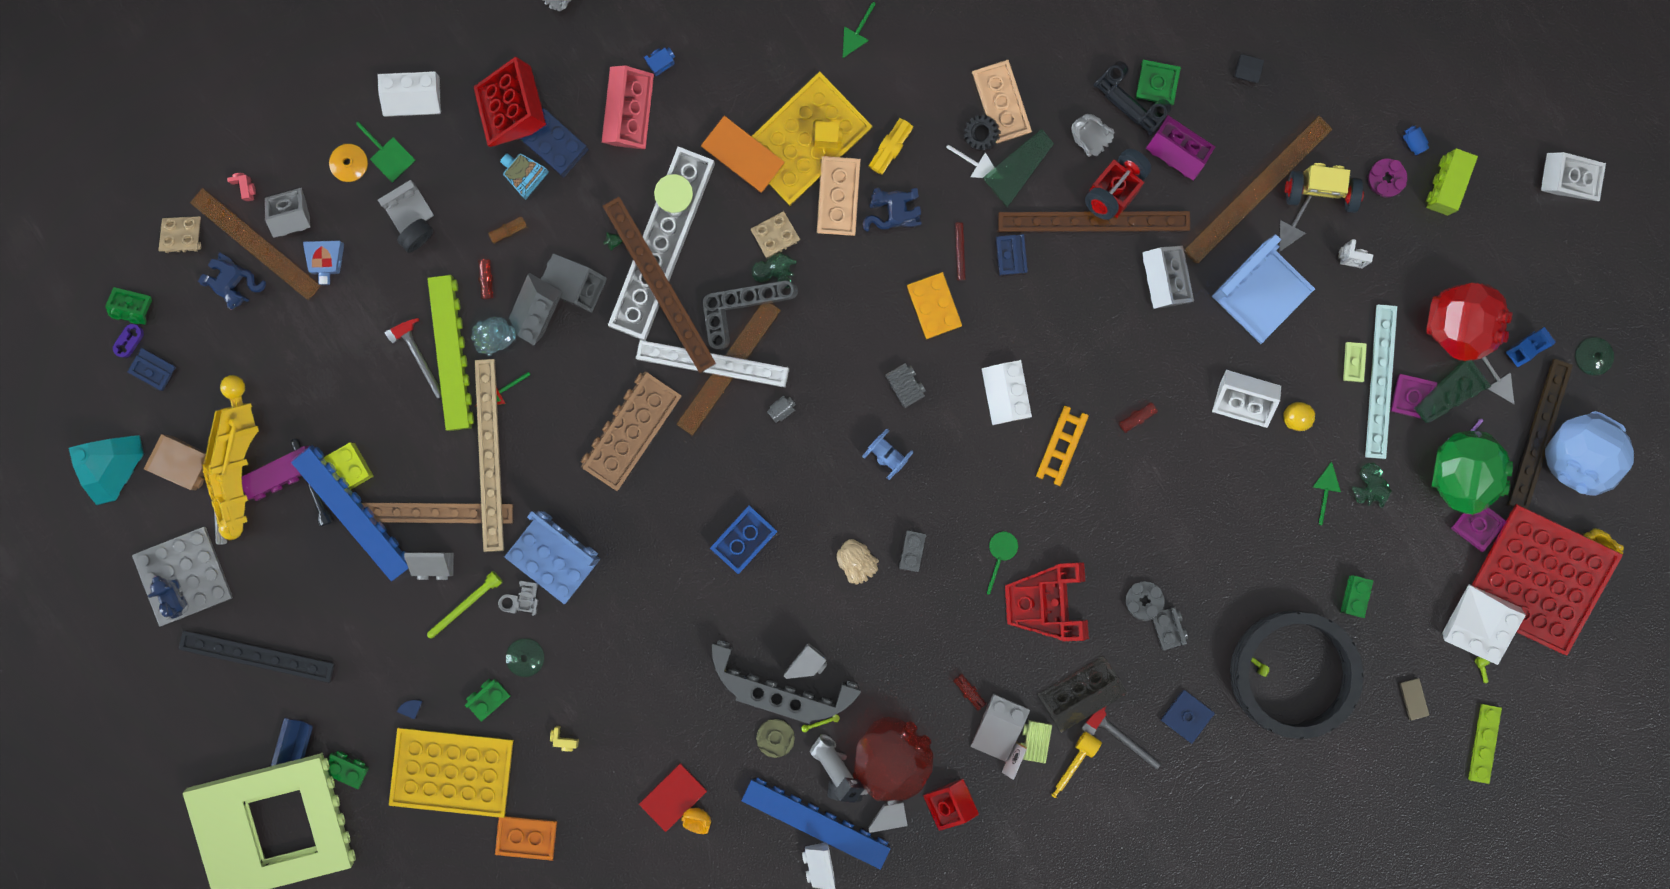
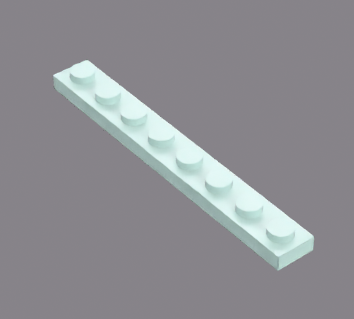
M1376 305L1365 457L1386 459L1397 306Z

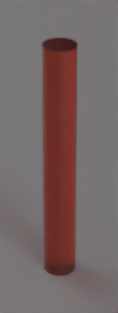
M955 223L958 280L962 281L965 280L963 223Z

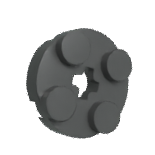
M1140 582L1135 583L1129 589L1126 595V605L1129 612L1136 619L1149 621L1162 613L1165 598L1162 590L1154 583ZM1144 596L1151 600L1146 606H1142L1143 604L1140 602V599L1144 598Z

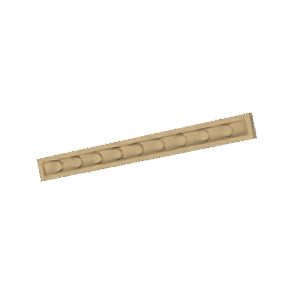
M475 360L484 552L504 551L495 360Z

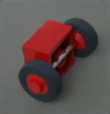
M1126 149L1118 158V162L1113 160L1093 183L1085 197L1088 209L1101 219L1109 220L1114 216L1118 218L1140 191L1144 184L1142 180L1150 174L1151 164L1149 160L1137 150Z

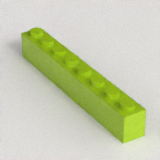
M451 275L428 278L445 428L447 431L472 428L471 424H474L473 412H470L469 405H472L471 394L467 392V386L470 385L468 374H465L467 358L466 355H463L462 348H465L464 337L460 334L463 324L461 317L458 318L460 301L459 298L456 299L455 291H458V283Z

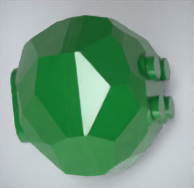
M1480 431L1459 432L1452 435L1442 446H1438L1432 487L1437 488L1440 496L1452 509L1466 514H1477L1487 509L1500 496L1508 495L1510 480H1507V476H1512L1513 461H1509L1508 452L1491 434Z

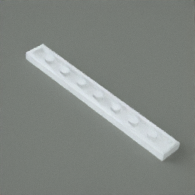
M640 340L636 356L637 360L698 371L685 348ZM710 353L716 365L704 371L710 374L786 387L789 368Z

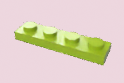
M1480 705L1468 778L1470 781L1490 783L1501 707Z

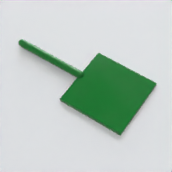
M356 122V125L380 149L370 160L392 183L416 161L394 137L382 146L360 122Z

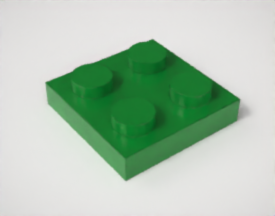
M1143 60L1135 98L1152 102L1166 99L1173 106L1181 67Z

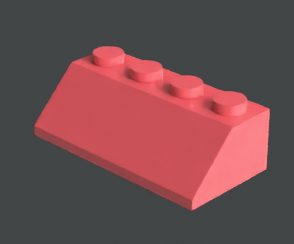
M625 65L610 67L602 143L619 147L646 148L653 73Z

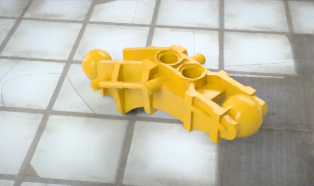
M229 375L222 380L220 391L226 398L230 399L232 407L215 411L202 469L217 518L218 531L224 539L234 540L242 534L243 523L247 522L244 510L245 501L248 500L247 496L243 494L242 466L248 465L247 459H244L251 441L259 430L258 426H255L251 403H243L241 396L245 391V383L239 376Z

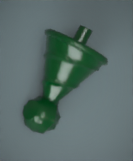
M608 232L606 233L607 240L603 241L604 245L608 244L611 251L623 242L619 235Z

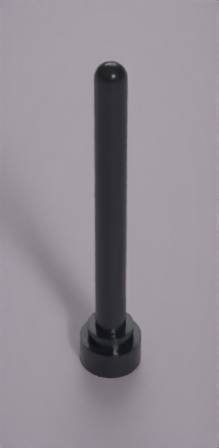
M292 439L293 450L301 448L299 441ZM307 482L319 513L317 515L319 526L322 527L334 522L332 514L326 511L320 496Z

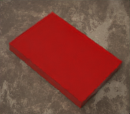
M680 763L639 805L666 832L707 790Z

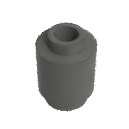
M783 395L769 406L770 409L767 412L777 423L793 413L796 404L790 396L786 398Z

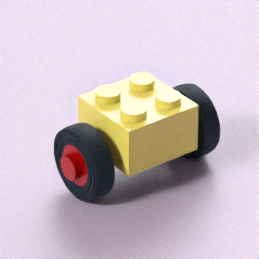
M1314 163V166H1310L1304 173L1295 170L1291 171L1285 185L1287 204L1298 205L1302 194L1337 199L1343 197L1345 198V210L1351 213L1358 212L1364 197L1363 181L1359 178H1351L1349 180L1350 170H1345L1344 166L1336 165L1333 168L1325 167V164Z

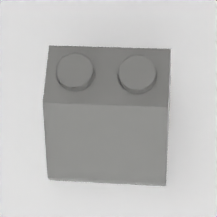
M302 188L265 198V221L273 238L310 228V215Z

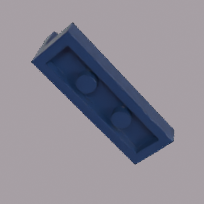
M284 718L271 766L304 758L313 726L298 719Z

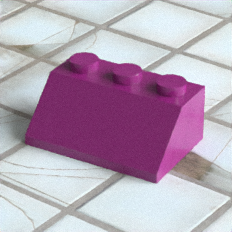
M1168 115L1146 149L1152 155L1159 157L1167 165L1174 167L1185 177L1194 181L1208 161L1215 146Z

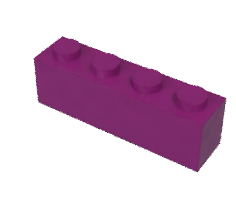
M303 446L242 476V489L247 496V500H261L266 497V493L270 491L275 493L283 489L282 485L286 483L291 485L298 482V477L302 475L291 462L309 446Z

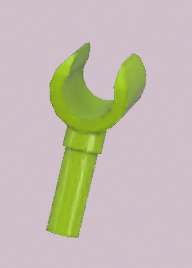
M1252 657L1251 662L1259 667L1257 673L1266 677L1269 673V667Z
M1477 657L1475 663L1480 668L1483 682L1488 683L1485 666L1490 664V662L1484 658Z

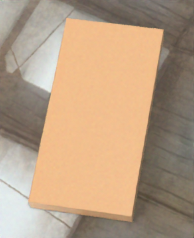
M1009 60L972 71L986 116L991 117L999 124L1001 134H999L998 137L1000 139L996 143L1032 133Z
M822 156L817 233L855 236L860 159Z

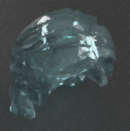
M491 317L486 321H478L476 326L472 328L471 339L475 341L473 343L476 346L475 349L478 353H485L488 356H492L497 350H502L509 346L516 337L515 329L508 325L506 319L502 317Z

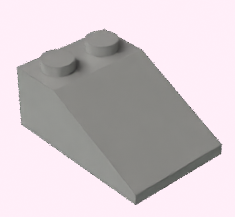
M414 552L404 554L411 576H417V580H429V576H436V580H448V576H453L454 553Z
M992 694L970 747L1006 762L1030 710L996 694Z

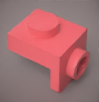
M244 173L232 174L233 177L227 178L229 183L240 185L241 198L243 200H254L253 195L256 194V190L249 176L244 175Z

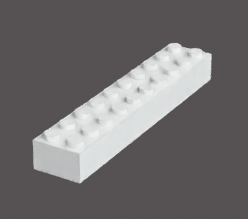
M680 147L676 150L667 175H680L689 181L693 190L692 201L687 209L680 213L664 211L656 202L643 234L645 242L668 281L671 278L715 165L714 160ZM634 260L608 326L646 341L660 304Z

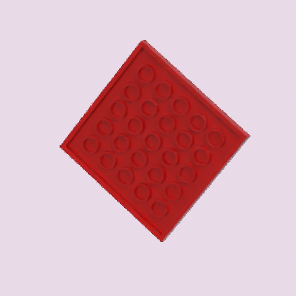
M1515 504L1472 586L1521 607L1526 616L1520 624L1517 633L1567 656L1623 554Z

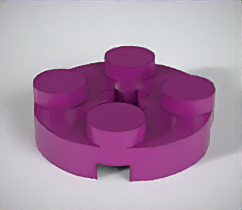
M1382 159L1376 162L1368 173V185L1374 193L1376 192L1381 197H1393L1406 187V170L1398 160ZM1385 173L1392 176L1390 183L1387 180L1383 181Z

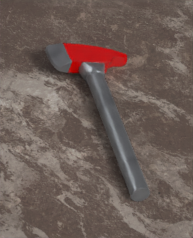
M419 318L406 321L386 331L385 334L392 343H395L401 337L406 341L436 398H441V389L413 340L411 331L414 324L419 321Z
M1105 702L1095 710L1082 726V730L1091 735L1095 734L1098 726L1105 728L1155 769L1160 767L1161 763L1109 723L1105 717V708L1108 702Z

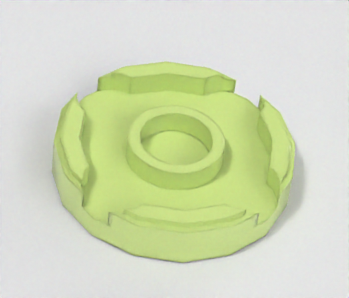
M676 174L661 178L656 184L654 191L655 200L659 207L669 213H680L687 209L693 198V190L689 181L683 176Z

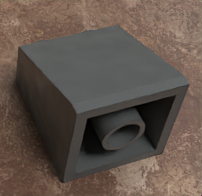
M553 254L547 263V268L541 280L562 291L561 300L592 313L607 278L586 266Z

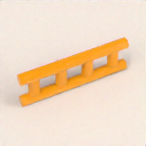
M1067 406L1063 407L1036 475L1040 479H1043L1045 474L1056 478L1054 484L1061 486L1089 417L1085 413H1082L1080 418L1069 414L1071 408ZM1066 421L1077 425L1073 436L1062 432ZM1059 439L1070 443L1066 453L1055 449ZM1052 456L1063 460L1059 471L1048 467Z

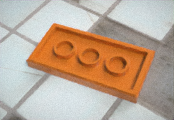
M723 116L701 145L704 150L760 193L765 190L785 164L783 160L725 116Z

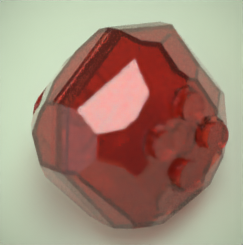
M893 717L878 719L870 725L857 744L853 777L854 779H859L868 794L877 801L909 799L922 790L932 774L933 751L930 748L932 742L926 735L919 736L916 733L917 726L911 721L904 722Z

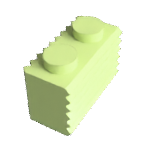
M1028 720L1027 724H1024L1022 735H1025V740L1021 744L1027 747L1023 760L1046 763L1052 724Z

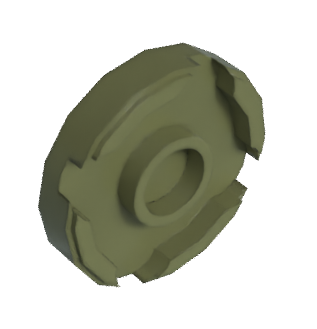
M771 719L761 725L757 732L756 740L762 753L769 757L777 758L790 752L794 745L795 736L793 729L787 722L780 719Z

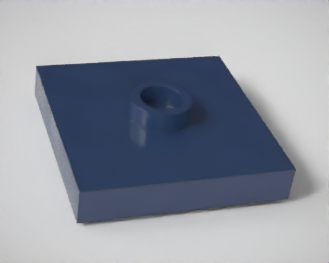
M1183 690L1161 718V721L1192 744L1215 713L1187 691Z

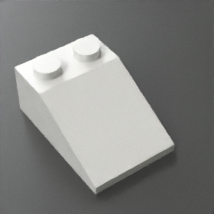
M1564 152L1547 153L1541 191L1600 201L1606 163Z
M827 843L805 846V852H802L804 864L808 863L809 871H806L807 882L812 883V888L835 889V877L829 845Z

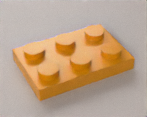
M943 272L907 285L926 339L962 327Z

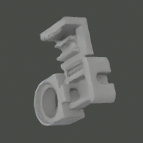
M519 581L520 586H522L521 593L518 594L520 597L507 594L503 595L498 601L499 608L504 612L517 613L518 610L533 613L532 616L537 614L539 602L537 598L533 601V598L536 597L538 583ZM507 597L513 601V606L510 609H506L502 605V601Z

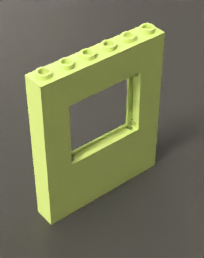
M323 753L188 787L183 792L211 889H271L352 867L356 860L355 852L349 846L350 835L348 831L345 832V818L343 813H340L338 807L340 806V800L338 795L334 793V779L332 776H329V762L327 758H324ZM300 790L316 846L265 859L249 803Z

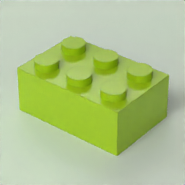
M1457 148L1448 152L1445 156L1443 155L1439 163L1441 167L1440 172L1433 179V191L1429 192L1426 202H1428L1426 208L1447 216L1458 211L1478 156Z

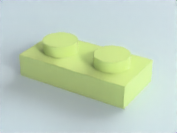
M1346 343L1343 381L1364 382L1367 344Z

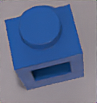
M669 47L667 49L663 48L661 50L659 48L655 50L650 58L647 55L644 57L655 76H658L675 64L673 60L675 55Z

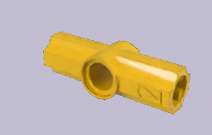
M899 118L890 134H887L883 139L877 154L869 164L873 171L883 175L892 159H895L899 154L904 141L913 129L909 122Z

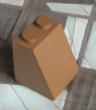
M161 434L144 469L189 490L196 491L204 482L202 464H204L206 452L174 436Z

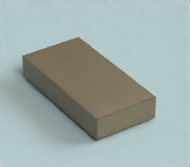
M1415 678L1400 682L1409 720L1429 716L1420 679Z

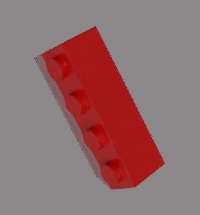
M514 57L474 86L483 129L489 147L532 135L546 125L531 66L518 57Z

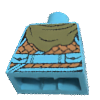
M507 153L500 161L507 167L503 175L525 200L549 173L545 167L522 154H519L514 159Z

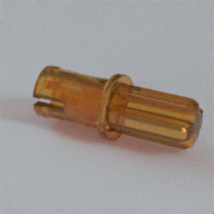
M519 217L508 224L503 223L502 227L489 232V237L495 244L507 236L512 237L511 234L525 228L526 222L522 217Z

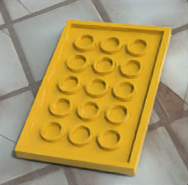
M819 72L751 137L785 162L769 185L790 206L820 178L822 156L841 158L873 126ZM816 121L839 123V128L843 129L842 144L838 143V149L815 147Z
M397 728L389 806L504 818L514 740Z

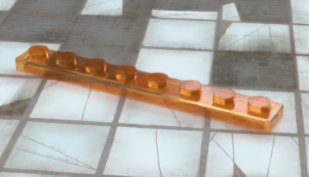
M202 188L190 202L307 300H310L321 287L314 279L205 189Z
M771 303L761 304L725 356L747 360L781 310ZM712 374L677 425L693 436L733 378Z

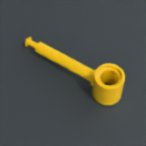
M1086 731L1081 735L1075 746L1079 749V753L1056 785L1057 789L1055 792L1051 793L1052 797L1058 798L1057 794L1064 789L1085 756L1094 757L1102 741Z

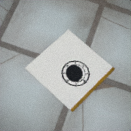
M1016 741L1003 768V774L1014 780L1027 747Z

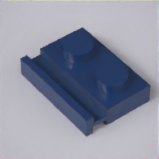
M1024 234L996 237L999 276L1027 273Z
M141 348L128 373L163 391L176 366Z

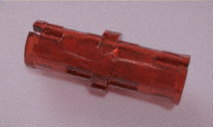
M490 259L478 260L480 273L478 282L481 285V299L494 298L492 289L494 278L491 276Z
M1151 402L1141 410H1135L1133 415L1119 422V425L1127 433V431L1138 424H1144L1146 419L1157 414L1158 411Z
M963 673L953 680L964 693V698H968L977 711L981 709V706L984 707L987 704L976 692L977 688L975 686L972 687Z

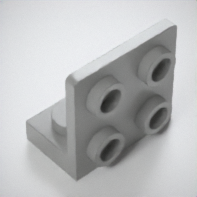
M411 180L378 199L400 234L418 219L427 221L434 216L417 186Z

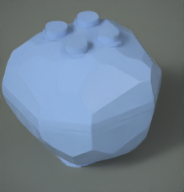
M1595 411L1564 422L1546 446L1545 455L1551 473L1561 483L1577 490L1581 494L1596 496L1613 490L1629 472L1634 463V450L1630 437L1625 433V427L1608 416Z

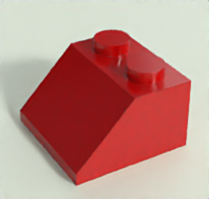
M964 779L949 783L923 795L939 831L964 824L979 815Z

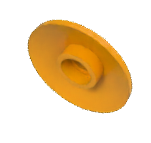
M344 144L332 152L329 166L336 178L344 182H353L365 174L368 160L365 152L360 147L353 144ZM345 159H350L348 165L344 164Z

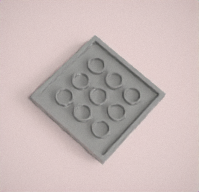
M206 527L199 528L132 555L147 595L151 593L152 578L159 575L170 581L178 579L181 587L177 591L180 597L184 596L188 603L182 611L183 615L172 619L161 614L157 596L148 597L159 627L233 598Z

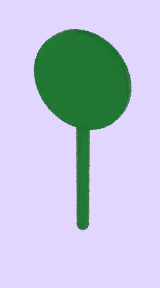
M1008 532L995 534L989 543L990 552L997 559L987 590L988 595L991 593L1001 560L1013 558L1018 550L1016 538Z

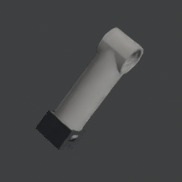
M821 734L811 747L810 753L822 763L837 787L834 792L839 800L855 803L860 795H867L869 790L863 787L859 779L852 777L842 761L846 760L847 756L835 750V741L831 737Z

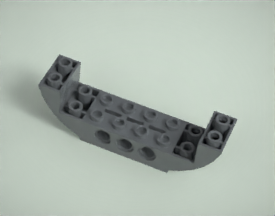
M719 640L717 643L714 642L712 644L715 669L727 689L736 696L735 701L810 724L812 720L825 719L845 710L861 693V688H858L857 683L847 681L846 684L842 683L836 704H832L833 700L822 697L819 700L814 698V694L806 691L800 694L795 692L796 688L787 685L782 688L777 686V682L766 680V682L759 681V677L756 675L748 674V676L740 674L741 671L730 668L728 671L726 667L732 651V647H729L730 643ZM757 687L762 688L764 695L756 696L754 689ZM779 693L783 699L780 702H775L772 699V695ZM797 699L801 702V706L794 708L790 702Z

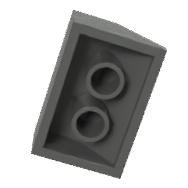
M531 273L526 277L509 319L517 336L535 345L544 335L563 292Z

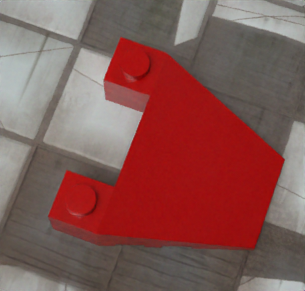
M1084 562L1058 564L1006 585L1007 624L1062 641H1084L1089 639L1088 620L1069 621L1067 583L1085 582Z

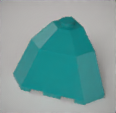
M140 435L106 439L69 448L73 468L80 484L96 505L117 500L121 489L128 482L135 466L144 455Z

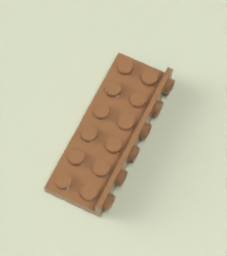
M647 372L640 373L634 381L636 385L633 390L629 389L625 394L623 405L616 407L613 412L614 418L611 422H606L602 428L604 433L600 438L596 437L591 445L593 449L589 454L586 453L580 461L583 463L581 467L616 491L619 490L681 398L680 394Z

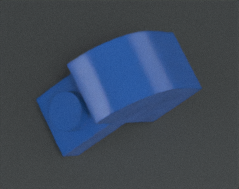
M1543 327L1521 339L1506 353L1514 364L1519 367L1556 342L1546 328Z

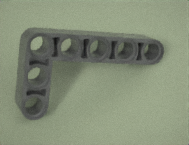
M781 281L706 295L703 299V308L709 345L712 348L723 350L730 344L726 310L794 299L798 294L797 286L789 281ZM787 285L791 287L789 295L784 294V288ZM771 288L773 294L770 298L767 299L765 296V292L767 289ZM752 291L754 298L749 302L747 294ZM731 295H734L736 301L734 304L730 305L728 301L729 297ZM713 298H716L717 305L712 308L710 302ZM715 317H719L720 323L715 327L713 320ZM718 336H721L723 342L721 345L718 346L716 344V338Z

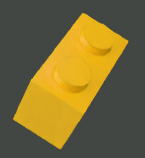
M816 121L815 147L838 149V143L842 144L843 129L839 128V123Z

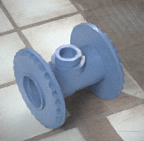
M886 429L873 441L862 457L865 459L870 452L874 453L880 465H887L893 470L886 478L890 480L907 463L913 451L911 450L905 457L884 439L890 431Z

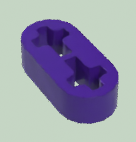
M135 324L127 325L113 346L114 354L122 358L129 357L144 335L143 329ZM131 329H132V330H135V329H136V333H137V336H136V337H135V336H132V337H131V335H132V334L130 333V330H131ZM120 345L125 346L127 351L121 352Z

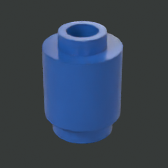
M1414 125L1405 130L1406 134L1403 138L1411 152L1418 155L1429 149V142L1421 127L1416 128Z

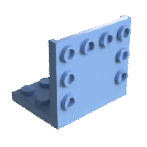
M1276 234L1266 240L1212 295L1260 344L1315 290L1276 251L1280 247L1278 243L1281 241Z

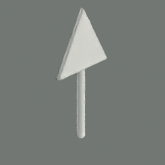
M947 145L949 150L977 166L971 177L1002 180L986 153L980 162L977 163L957 149Z

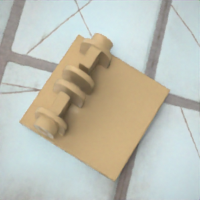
M784 211L750 229L766 258H771L778 251L781 253L782 249L785 248L786 250L787 247L797 244V241L800 240Z
M201 217L162 218L159 251L169 253L174 251L181 252V250L183 252H186V250L195 252L200 250L201 242H198Z

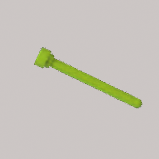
M494 571L487 575L486 582L427 633L428 638L435 637L490 588H497L503 583L501 578Z

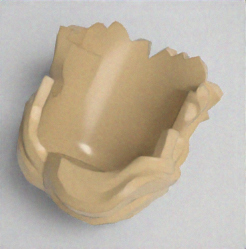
M854 539L844 542L841 549L837 551L839 567L845 571L849 583L862 584L863 581H868L867 576L873 577V574H876L878 571L877 563L879 560L870 554L866 545Z

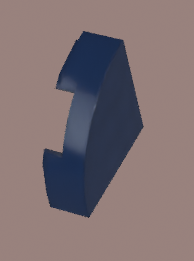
M407 701L398 708L397 712L416 719L423 701Z

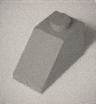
M899 798L887 800L888 803L881 807L868 826L869 833L908 826L903 801H899Z

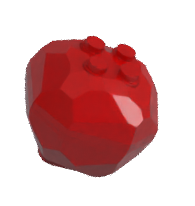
M1467 283L1445 289L1439 296L1433 297L1427 324V334L1431 335L1455 359L1463 361L1481 359L1497 350L1503 342H1507L1509 331H1506L1507 323H1511L1512 312H1509V309H1507L1504 296L1489 284Z

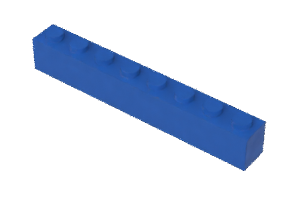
M309 446L296 456L291 463L385 575L393 581L408 569L404 554L407 552L401 551L397 540L385 532L386 528L380 521L377 522L374 519L371 509L369 507L365 508L361 503L360 496L348 488L349 484L343 477L340 478L337 475L334 465L331 462L327 463L323 458V452L318 447Z
M759 777L756 780L751 779L741 800L742 802L881 870L891 849L888 841L880 837L875 839L870 836L871 833L862 828L859 831L853 828L854 825L846 820L840 822L836 820L837 816L827 811L824 814L818 811L819 807L811 803L806 805L801 802V798L793 794L790 797L784 794V790L777 786H774V788L766 785L767 781Z

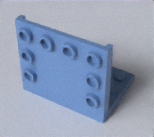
M531 511L527 518L533 521L505 555V558L559 601L566 604L600 561V558L595 550L591 547H585L553 522L552 517L545 511Z

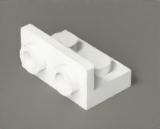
M1352 239L1339 250L1340 264L1364 268L1372 262L1373 255L1368 254V251L1363 249H1356L1354 251L1356 240Z

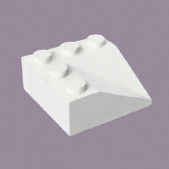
M1469 584L1445 626L1442 635L1446 642L1498 665L1526 615L1521 607Z

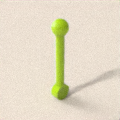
M836 714L832 718L808 726L803 725L801 730L802 732H807L811 728L832 721L838 722L840 717Z

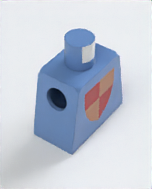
M341 241L303 242L309 273L318 274V285H330V274L340 273L344 243Z

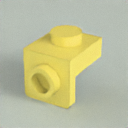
M556 726L554 730H551L550 742H553V747H562V751H573V748L578 747L579 739L560 738L561 726Z

